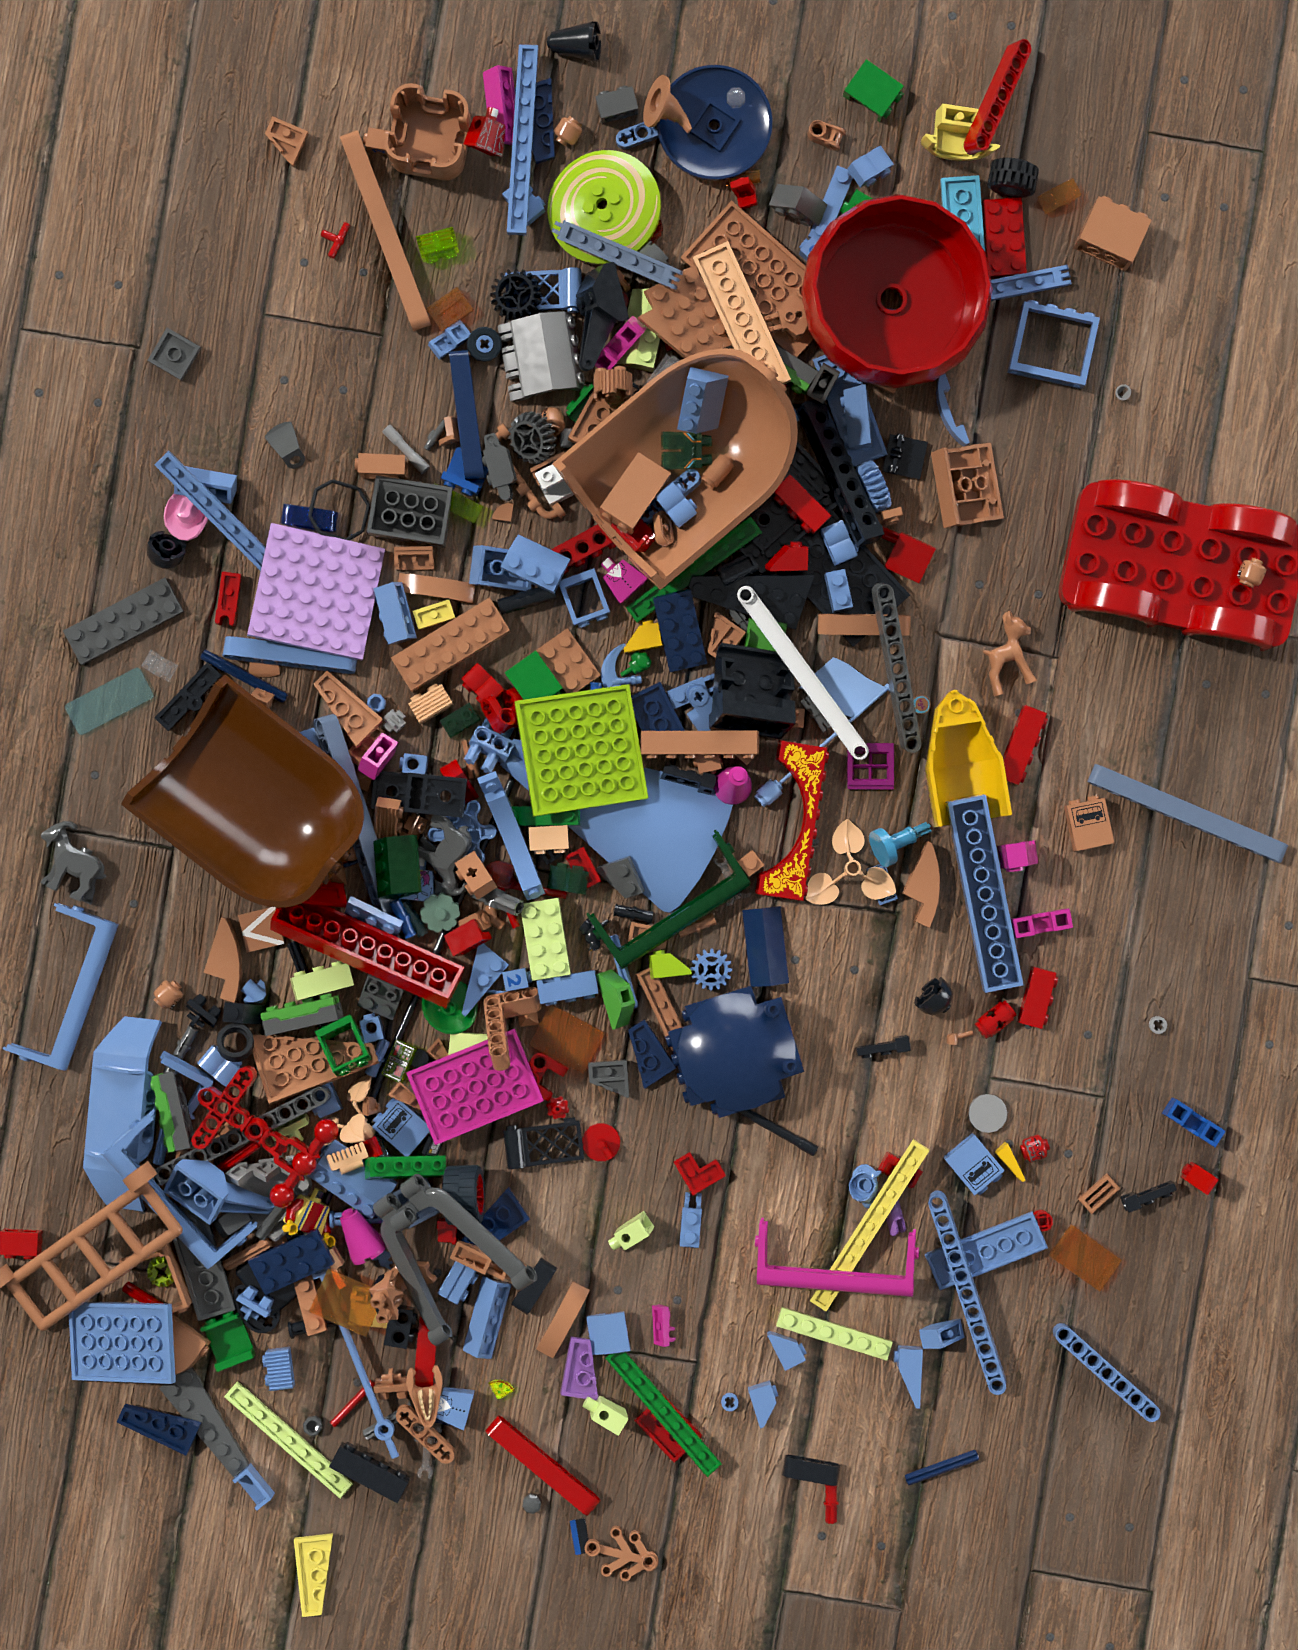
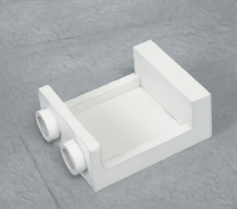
M553 465L535 473L550 507L574 495Z

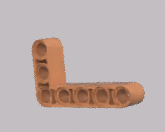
M536 987L494 994L484 999L489 1054L493 1068L497 1071L506 1070L511 1064L505 1019L534 1013L542 1008Z

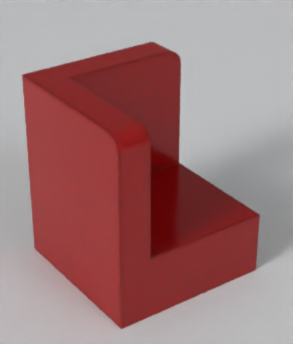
M439 1218L437 1220L438 1242H451L452 1245H456L458 1228L455 1225H448L445 1218Z

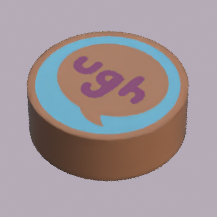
M918 695L913 698L916 714L922 715L929 711L931 703L926 696Z

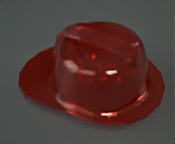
M497 860L486 866V870L497 887L508 889L516 886L517 880L513 875L514 867L512 864Z

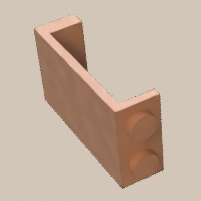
M638 452L600 506L599 514L601 518L608 523L612 522L617 525V528L623 533L628 532L632 535L635 525L662 486H666L670 481L671 473Z
M172 1240L160 1250L163 1249L181 1299L180 1302L172 1306V1313L175 1312L177 1315L191 1307L192 1299Z

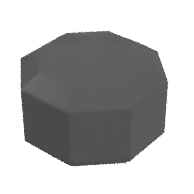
M309 1416L303 1423L304 1432L309 1436L318 1435L323 1428L322 1420L317 1416Z
M529 1493L524 1497L522 1507L526 1513L534 1514L540 1510L542 1500L538 1494Z

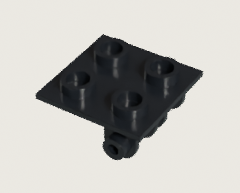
M890 434L887 447L888 455L885 457L882 472L920 480L928 442L907 438L903 434Z

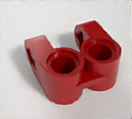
M510 688L503 692L502 697L507 708H502L493 696L484 698L481 701V709L492 729L497 733H505L510 728L518 727L514 702L523 700L516 688Z
M537 1052L530 1059L529 1065L543 1099L549 1102L554 1093L539 1084L541 1078L548 1068L562 1077L565 1076L569 1068L546 1053ZM538 1057L543 1058L545 1066L537 1067L535 1059Z

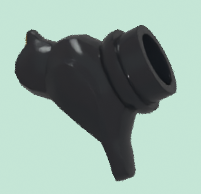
M587 918L579 930L582 932V935H585V940L590 947L589 951H597L601 947V940L598 941L594 935L593 930H595V927ZM607 919L600 924L604 928L610 921Z

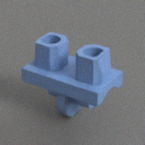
M251 1285L236 1299L243 1304L240 1310L246 1313L244 1317L246 1321L250 1317L257 1320L260 1315L266 1318L273 1311L271 1307L274 1299L264 1295L261 1302L255 1300L254 1298L258 1290Z

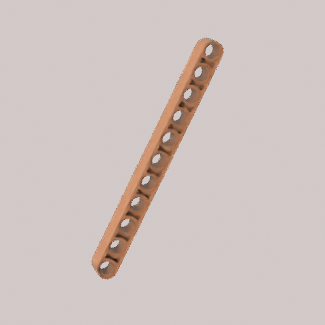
M355 130L340 136L341 142L413 332L430 326L431 322L359 132Z

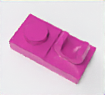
M659 1304L652 1305L654 1344L662 1347L670 1346L669 1342L675 1341V1338L669 1337V1332L674 1331L675 1328L669 1325V1307Z

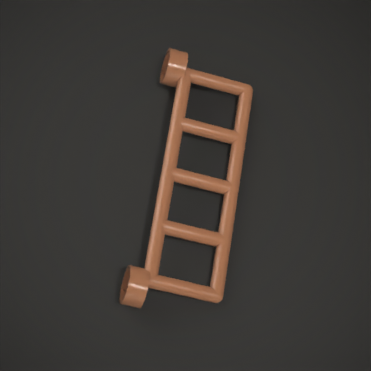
M149 1161L122 1180L129 1190L20 1269L13 1272L7 1263L0 1268V1288L4 1285L7 1286L39 1330L46 1331L182 1234V1226L148 1182L158 1174ZM141 1195L145 1197L168 1228V1230L145 1246L118 1212ZM107 1219L111 1221L134 1252V1254L113 1269L108 1267L85 1236ZM74 1243L77 1244L101 1276L79 1293L75 1291L52 1260ZM41 1267L44 1268L68 1300L46 1317L20 1285L21 1281Z

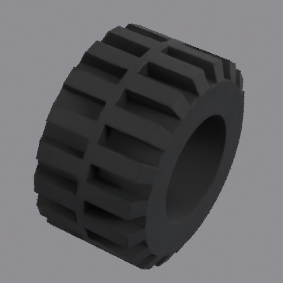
M995 159L991 163L987 186L993 192L1003 196L1014 198L1030 197L1035 194L1039 168L1022 159Z

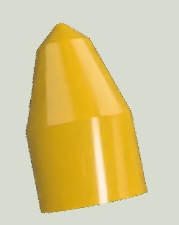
M958 690L949 691L934 711L925 767L934 827L950 825L945 802L982 794L986 795L990 818L1012 815L1003 756L993 742L994 739L992 735L990 736L976 703L960 694Z

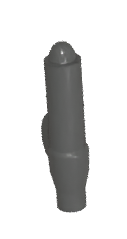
M444 420L441 421L436 430H432L428 435V440L424 446L427 451L435 445L444 432Z

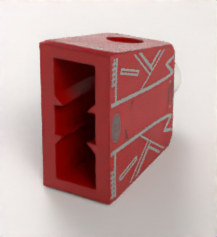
M488 107L485 117L474 116L463 145L490 156L502 157L506 126L496 121L499 110Z

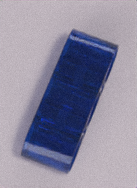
M283 504L280 524L316 530L308 518L310 507ZM314 508L312 517L320 530L336 532L338 512Z

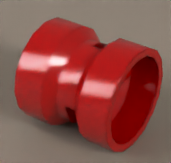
M1036 1210L1034 1212L1040 1230L1048 1231L1053 1225L1051 1215L1044 1210Z

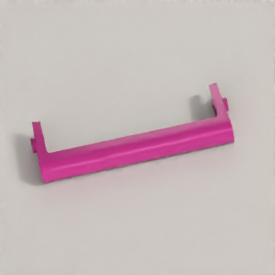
M761 1218L759 1222V1235L755 1237V1247H758L757 1285L913 1297L915 1259H919V1248L916 1247V1229H913V1232H909L906 1275L903 1276L768 1265V1221H764V1218Z

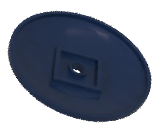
M705 65L687 71L670 85V93L677 99L687 115L692 130L687 134L677 122L674 123L669 119H660L657 123V131L664 152L679 169L699 179L719 181L741 175L758 162L764 154L771 137L772 112L765 93L750 76L729 66ZM716 121L720 127L717 130H712L709 127V123Z

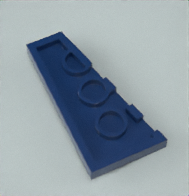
M508 1187L486 1211L481 1224L498 1240H501L529 1221L530 1217ZM466 1236L461 1239L463 1242L475 1245Z
M130 1404L124 1405L117 1420V1423L185 1456L188 1454L202 1423Z

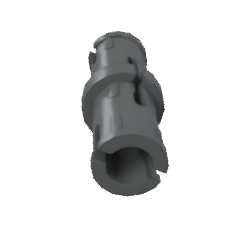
M809 696L801 701V704L804 705L811 715L809 716L811 720H815L823 733L831 728Z

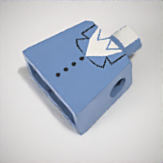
M444 1387L440 1396L436 1418L464 1430L475 1390Z

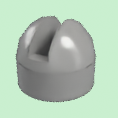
M1126 384L1118 386L1115 392L1116 397L1120 400L1128 399L1131 395V388ZM1126 387L1128 391L1121 397L1119 394Z

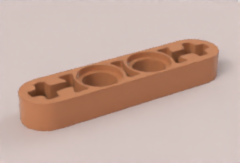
M404 1404L399 1406L396 1420L441 1463L448 1464L452 1462L455 1456L454 1447L433 1427H424V1430L421 1432L415 1431L413 1426L418 1423L422 1424L417 1412L410 1405ZM402 1412H403V1413L408 1412V1413H409V1414H408V1417H407V1416L401 1417ZM431 1436L436 1437L438 1440L434 1445L427 1442V1439ZM443 1451H444V1452L449 1451V1452H450V1453H449V1456H448V1455L443 1456V1455H442V1454H443Z

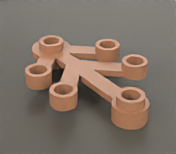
M613 1526L610 1530V1535L617 1541L621 1550L600 1545L596 1539H589L585 1544V1552L589 1556H596L601 1553L619 1558L610 1564L605 1563L602 1565L601 1574L605 1577L610 1576L613 1571L630 1561L637 1562V1564L630 1569H621L620 1579L625 1582L629 1581L631 1576L641 1570L653 1571L658 1566V1556L652 1551H647L641 1541L640 1533L636 1530L630 1532L629 1540L635 1544L640 1554L631 1551L622 1536V1529L619 1526ZM617 1529L620 1533L618 1535H614L612 1533L613 1530ZM633 1534L638 1535V1539L633 1540L631 1536ZM593 1543L596 1545V1548L590 1549L589 1545ZM646 1558H651L653 1561L646 1563L645 1560ZM605 1567L610 1568V1572L605 1573L603 1569ZM628 1572L629 1576L625 1578L622 1576V1573Z

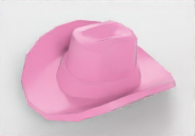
M173 494L168 500L164 511V524L171 535L179 540L189 541L198 537L205 527L208 518L186 496Z

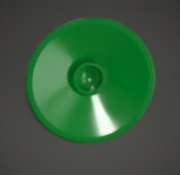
M461 981L459 982L447 1008L422 998L423 1014L427 1022L434 1029L445 1034H458L467 1030L474 1023L478 1013L477 1003L466 1017L462 1015L468 986Z

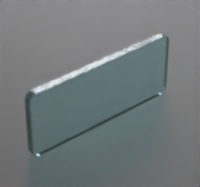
M134 668L67 703L65 709L78 734L84 735L149 701L154 697V694L141 669Z

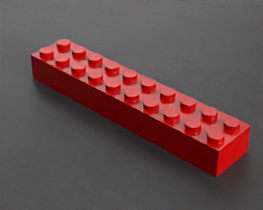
M301 903L291 907H280L276 909L271 918V931L444 1008H447L463 975V966L329 906Z

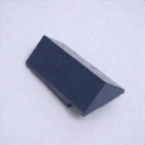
M781 906L742 910L750 986L762 987L789 983Z

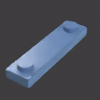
M837 165L823 199L828 205L819 226H812L808 236L809 239L814 236L818 240L828 224L837 218L853 179V176L847 169Z

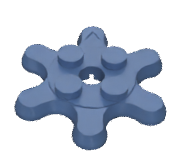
M472 800L468 802L463 818L446 817L450 819L456 829H459L461 826L469 827L468 832L472 837V846L468 854L475 851L483 863L485 855L480 849V842L483 839L494 838L497 830L493 825H482L479 823L477 816L481 810V805L478 801ZM431 828L427 836L432 842L442 841L444 839V831L440 828Z

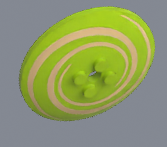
M613 150L594 151L571 162L557 177L548 199V221L551 231L553 228L560 231L561 227L554 225L555 221L563 224L565 220L639 252L649 242L658 226L661 214L660 191L652 173L635 157ZM600 201H607V206L604 209L597 207ZM553 233L560 246L572 257L595 265L611 263L608 260L557 239L558 234Z

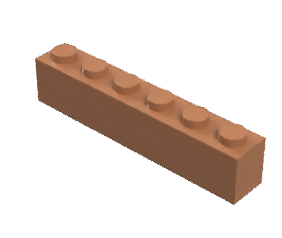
M641 731V754H646V758H658V754H666V758H677V754H685V758H696V754H704V758H716V754H723V758H735V754H743V758H754V754H759V731Z

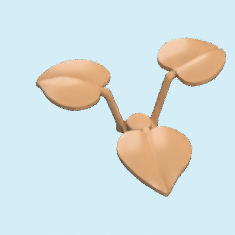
M846 819L837 827L832 838V846L838 854L847 852L849 862L844 867V873L833 881L826 873L813 875L808 882V893L805 899L810 903L818 905L833 902L839 895V889L835 883L846 875L854 877L859 874L864 878L861 889L864 895L870 899L877 900L894 895L896 888L891 876L880 867H871L867 872V876L863 874L860 863L853 860L850 852L857 853L864 846V836L858 827L849 819Z
M362 1076L350 1086L347 1100L353 1102L352 1104L358 1114L353 1116L347 1125L338 1124L339 1119L337 1117L328 1118L337 1124L338 1129L342 1128L340 1140L345 1143L362 1142L373 1137L375 1134V1129L367 1123L368 1119L362 1115L357 1105V1102L363 1101L367 1096L372 1076Z

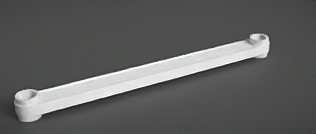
M750 586L741 587L738 590L737 597L851 755L857 760L865 759L868 756L869 749L861 736L754 589ZM747 589L751 592L749 600H744L741 597L742 590ZM862 746L866 752L864 755L859 756L855 754V748Z

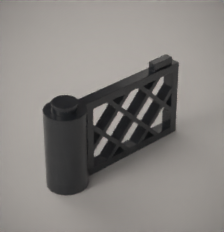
M575 1117L564 1118L562 1123L518 1128V1125H508L506 1130H503L508 1169L584 1159L580 1121H576ZM576 1125L577 1133L573 1139L563 1133L568 1126ZM550 1128H554L559 1132L554 1141H551L544 1135ZM536 1131L541 1136L533 1144L527 1139L526 1132ZM561 1135L570 1140L564 1150L555 1144ZM542 1137L551 1143L545 1152L536 1146ZM574 1143L579 1147L580 1155L571 1156L566 1151ZM553 1145L562 1151L559 1157L555 1159L547 1155ZM534 1148L543 1154L538 1161L530 1162L529 1154Z

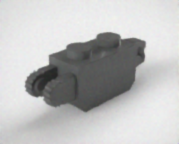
M496 433L487 434L484 436L485 450H483L484 456H482L483 465L489 471L487 480L489 486L498 489L500 499L507 502L513 499L511 485H514L517 481L509 449L500 444Z

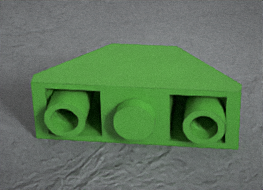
M612 969L596 974L612 1030L628 1025L635 1006L630 984Z

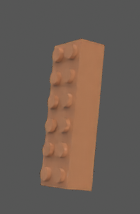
M489 597L394 655L391 659L409 689L415 692L508 635L511 631Z

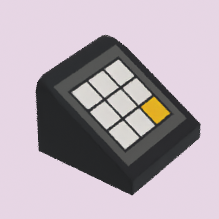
M430 1135L422 1151L423 1155L438 1156L443 1142L435 1145Z

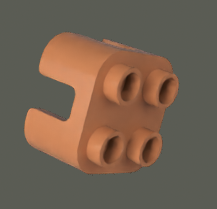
M412 83L398 87L394 91L390 102V111L393 117L391 131H385L384 146L391 165L397 171L409 175L445 181L458 177L465 166L468 146L463 145L471 125V117L465 98L460 93L452 90H444L442 99L428 97L424 93L423 86Z

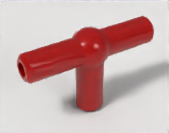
M343 223L338 235L322 230L321 237L334 242L328 253L330 258L334 259L340 246L344 244V238L350 228L349 223Z

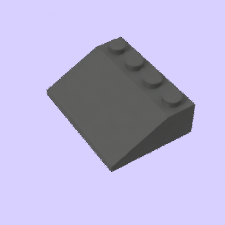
M376 475L367 527L368 535L445 548L453 487Z

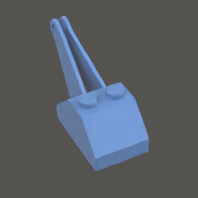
M182 1159L175 1165L163 1190L209 1225L216 1220L219 1212L270 1214L275 1207L270 1198L226 1182L224 1172L209 1161Z

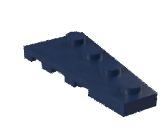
M551 78L536 82L532 143L536 164L555 159Z

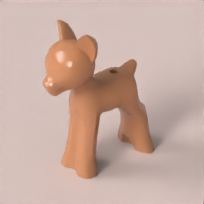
M1011 611L1005 612L1002 617L1004 630L1008 637L1007 644L991 651H983L990 660L989 678L994 697L1004 694L999 680V673L1005 662L1013 660L1016 662L1026 684L1037 681L1024 659L1018 641L1020 637L1031 634V627L1026 626L1019 617H1014Z

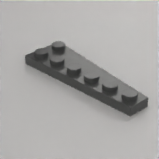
M191 1367L189 1370L175 1375V1383L163 1384L159 1389L183 1418L202 1422L197 1432L198 1436L229 1473L235 1477L249 1465V1461L238 1442L234 1439L229 1427L223 1421L222 1415L213 1404L209 1393L203 1387L202 1381L195 1369Z

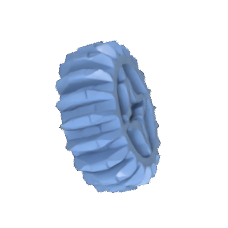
M870 460L861 463V465L856 467L861 484L867 492V497L871 506L874 507L875 513L882 512L891 506L890 493L886 482L875 462Z

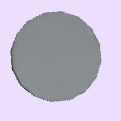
M979 1095L969 1105V1120L981 1132H995L1006 1122V1105L995 1095Z

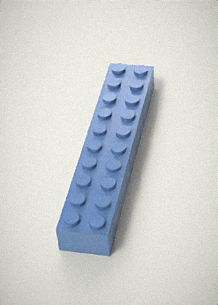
M982 794L947 801L945 803L982 989L987 993L1023 986L986 795Z

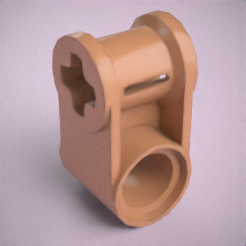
M821 120L813 121L807 132L810 141L833 151L840 150L839 145L842 136L846 134L843 128L830 125ZM813 128H818V129H820V130H821V134H820V135L814 134V133L812 132V129H813Z

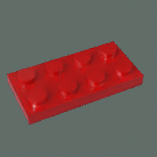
M1022 198L983 200L985 249L990 277H1007L1027 273Z

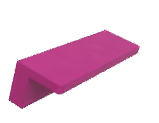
M497 65L483 72L487 108L492 107L499 110L496 121L506 126L504 144L512 145L515 112L512 68Z

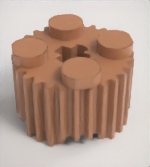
M616 366L612 370H607L606 368L595 369L594 400L601 402V399L610 400L612 404L623 403L624 399L633 396L632 374L626 371V367Z

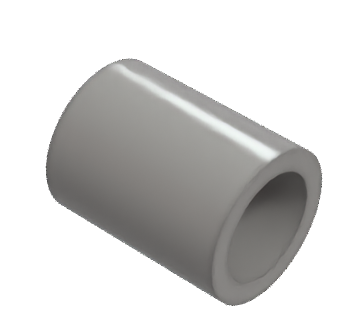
M564 428L561 432L560 447L571 448L574 446L573 442L567 440L572 429Z

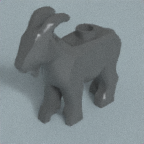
M433 815L430 820L432 821L430 826L442 829L444 831V839L437 847L423 836L418 843L419 857L427 861L444 880L443 882L434 880L436 884L434 893L436 895L440 893L451 896L464 894L467 892L465 888L467 882L461 888L459 887L455 872L457 871L455 862L468 855V851L472 846V837L468 832L469 827L461 826L459 829H456L446 816Z
M71 821L57 823L41 834V838L47 843V848L53 841L56 842L54 865L48 876L44 877L41 883L52 890L58 891L64 875L69 873L80 878L79 889L69 897L91 905L95 894L96 880L106 877L104 874V864L98 857L92 855V850L82 847L80 850L72 846L66 827L77 830L78 827L75 823Z

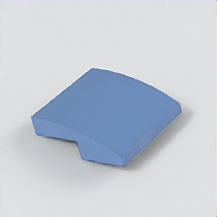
M624 1311L586 1316L592 1355L630 1351Z

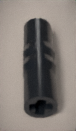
M537 587L497 599L501 615L555 600L557 596L556 592L552 594Z

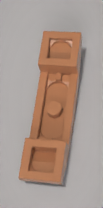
M399 573L398 582L403 583L405 594L473 603L476 585L445 578Z
M574 1281L571 1283L536 1350L554 1358L590 1291L589 1289Z

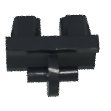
M201 994L197 995L193 1000L189 999L186 1003V1007L194 1013L190 1012L187 1015L192 1020L189 1026L193 1028L197 1024L203 1028L205 1023H207L210 1027L214 1028L221 1010L215 1005L208 1012L202 1007L207 1003V999Z

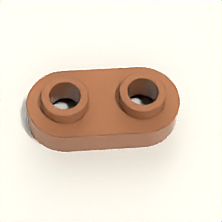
M660 510L653 515L655 540L659 545L667 547L674 541L672 523L668 514Z

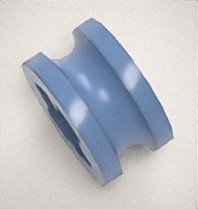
M726 1393L721 1399L723 1409L734 1411L738 1407L739 1402L735 1394ZM727 1397H729V1399L733 1397L735 1399L733 1401L734 1406L730 1407L729 1405V1407H727L725 1405V1399Z

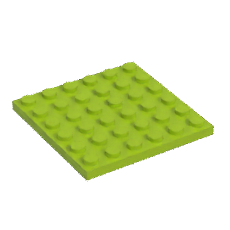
M629 684L514 702L533 817L648 799Z

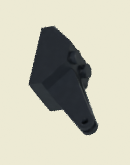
M614 262L603 264L588 272L576 294V305L580 310V314L585 317L579 368L582 371H589L594 368L612 328L629 319Z

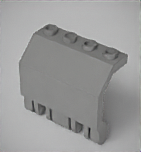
M564 311L538 313L498 325L499 335H502L500 336L501 341L513 340L514 344L501 349L504 354L503 361L505 372L507 373L506 379H520V383L508 386L510 402L526 400L531 396L554 390L572 389L581 391L584 388L585 377L579 368L580 354L577 348L579 341L575 335V319L572 314Z

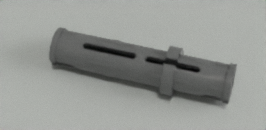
M188 1025L183 1037L178 1040V1046L172 1055L183 1060L187 1051L191 1050V1044L199 1030ZM166 1066L162 1073L174 1070Z

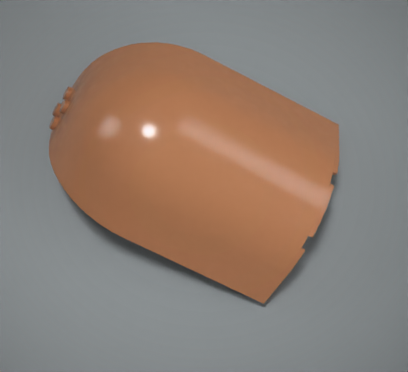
M728 348L713 349L691 355L676 362L654 377L552 463L583 507L587 508L592 514V518L605 534L659 590L664 588L762 505L781 484L792 463L797 445L798 429L794 408L785 393L787 389L781 381L777 380L778 374L772 367L768 368L763 360L760 359L758 361L744 351ZM690 367L729 376L717 429L697 434L677 429ZM684 433H689L694 440L691 441ZM638 452L671 473L670 481L667 485L688 469H695L702 478V474L719 454L723 456L727 454L734 461L732 463L734 468L717 488L710 489L701 481L696 489L685 496L687 500L691 498L698 507L695 509L697 514L679 528L671 519L674 541L667 547L659 545L654 540L646 552H635L611 527L612 522L604 521L599 514L600 506ZM693 458H701V460H692V459H693ZM691 461L692 465L689 468H684ZM689 476V477H688V478H689V481H690V480H691L692 482L695 481V478H694V477H692V476ZM682 481L681 483L684 485L686 489L687 485L684 483V481ZM650 506L652 510H654V512L656 513L657 511L655 510L654 506ZM644 512L643 517L649 518V513ZM653 523L648 524V526L655 532Z

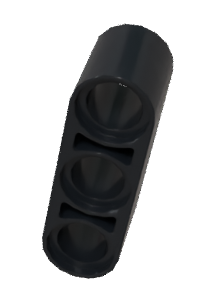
M542 1257L534 1267L537 1280L519 1291L511 1303L512 1306L526 1315L529 1314L557 1270V1267Z
M785 1455L782 1475L787 1478L836 1486L841 1465L802 1456Z

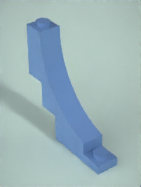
M496 771L477 778L500 831L522 891L527 901L536 899L540 895L545 894L521 828L514 815L511 803Z

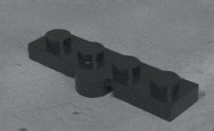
M207 662L155 716V719L170 732L190 709L192 711H199L204 704L202 697L222 675Z

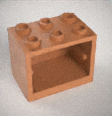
M1098 196L1089 211L1073 248L1126 271L1133 263L1152 220L1144 213L1131 211L1130 207L1124 204L1118 205L1113 203V200L1109 197Z

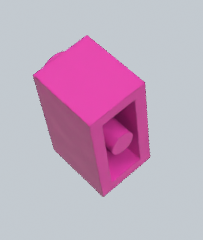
M381 733L361 758L358 771L375 780L394 756L398 742Z

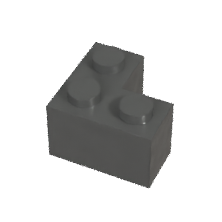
M777 184L769 206L775 210L777 215L783 217L790 215L798 218L800 223L807 227L811 225L819 226L828 205L803 186Z

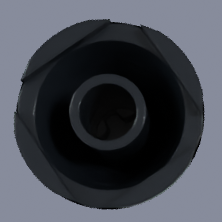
M592 21L553 31L547 37V46L555 53L592 62L597 61L601 54V40L598 39V34H601L599 23Z

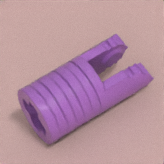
M899 1199L886 1218L888 1229L892 1236H896V1234H899L898 1232L902 1233L906 1230Z

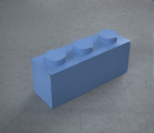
M185 466L220 502L232 503L237 491V475ZM174 485V494H178V495H183V496H185V495Z
M392 582L374 588L375 602L378 604L379 618L383 623L384 637L388 644H399L417 638L403 583Z

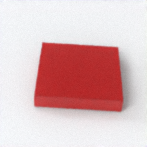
M901 532L884 567L920 583L936 548Z

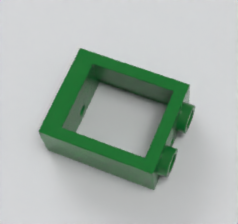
M350 1014L315 1031L332 1072L337 1077L349 1074L350 1070L356 1067H364L368 1064V1061L372 1060L357 1024ZM352 1028L363 1055L338 1066L327 1040Z

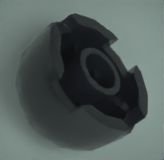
M165 531L155 532L150 535L147 543V556L152 564L162 569L176 567L185 556L186 543L184 540H179L170 534H164Z
M942 977L939 980L933 978L921 988L924 991L919 998L916 996L914 1000L915 1006L923 1013L937 1015L945 1013L950 1009L953 993L949 984Z

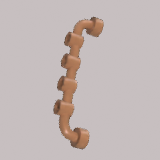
M504 424L497 427L498 432L496 435L499 441L502 438L507 440L511 435ZM514 466L517 477L516 483L518 484L515 488L521 497L526 495L529 500L526 504L532 512L537 511L545 519H553L557 516L561 519L567 515L559 502L552 506L554 510L546 511Z

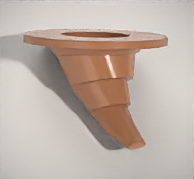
M661 75L655 80L649 90L643 112L644 124L652 128L656 126L660 119H669L674 123L677 122L688 134L692 130L689 119L677 99L670 93L669 77Z

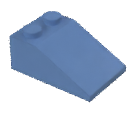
M483 545L473 546L469 584L519 591L531 589L532 585L501 569L509 549Z

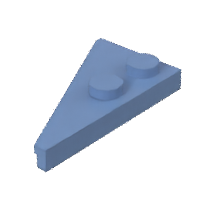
M485 944L477 947L462 1010V1015L465 1017L509 965Z

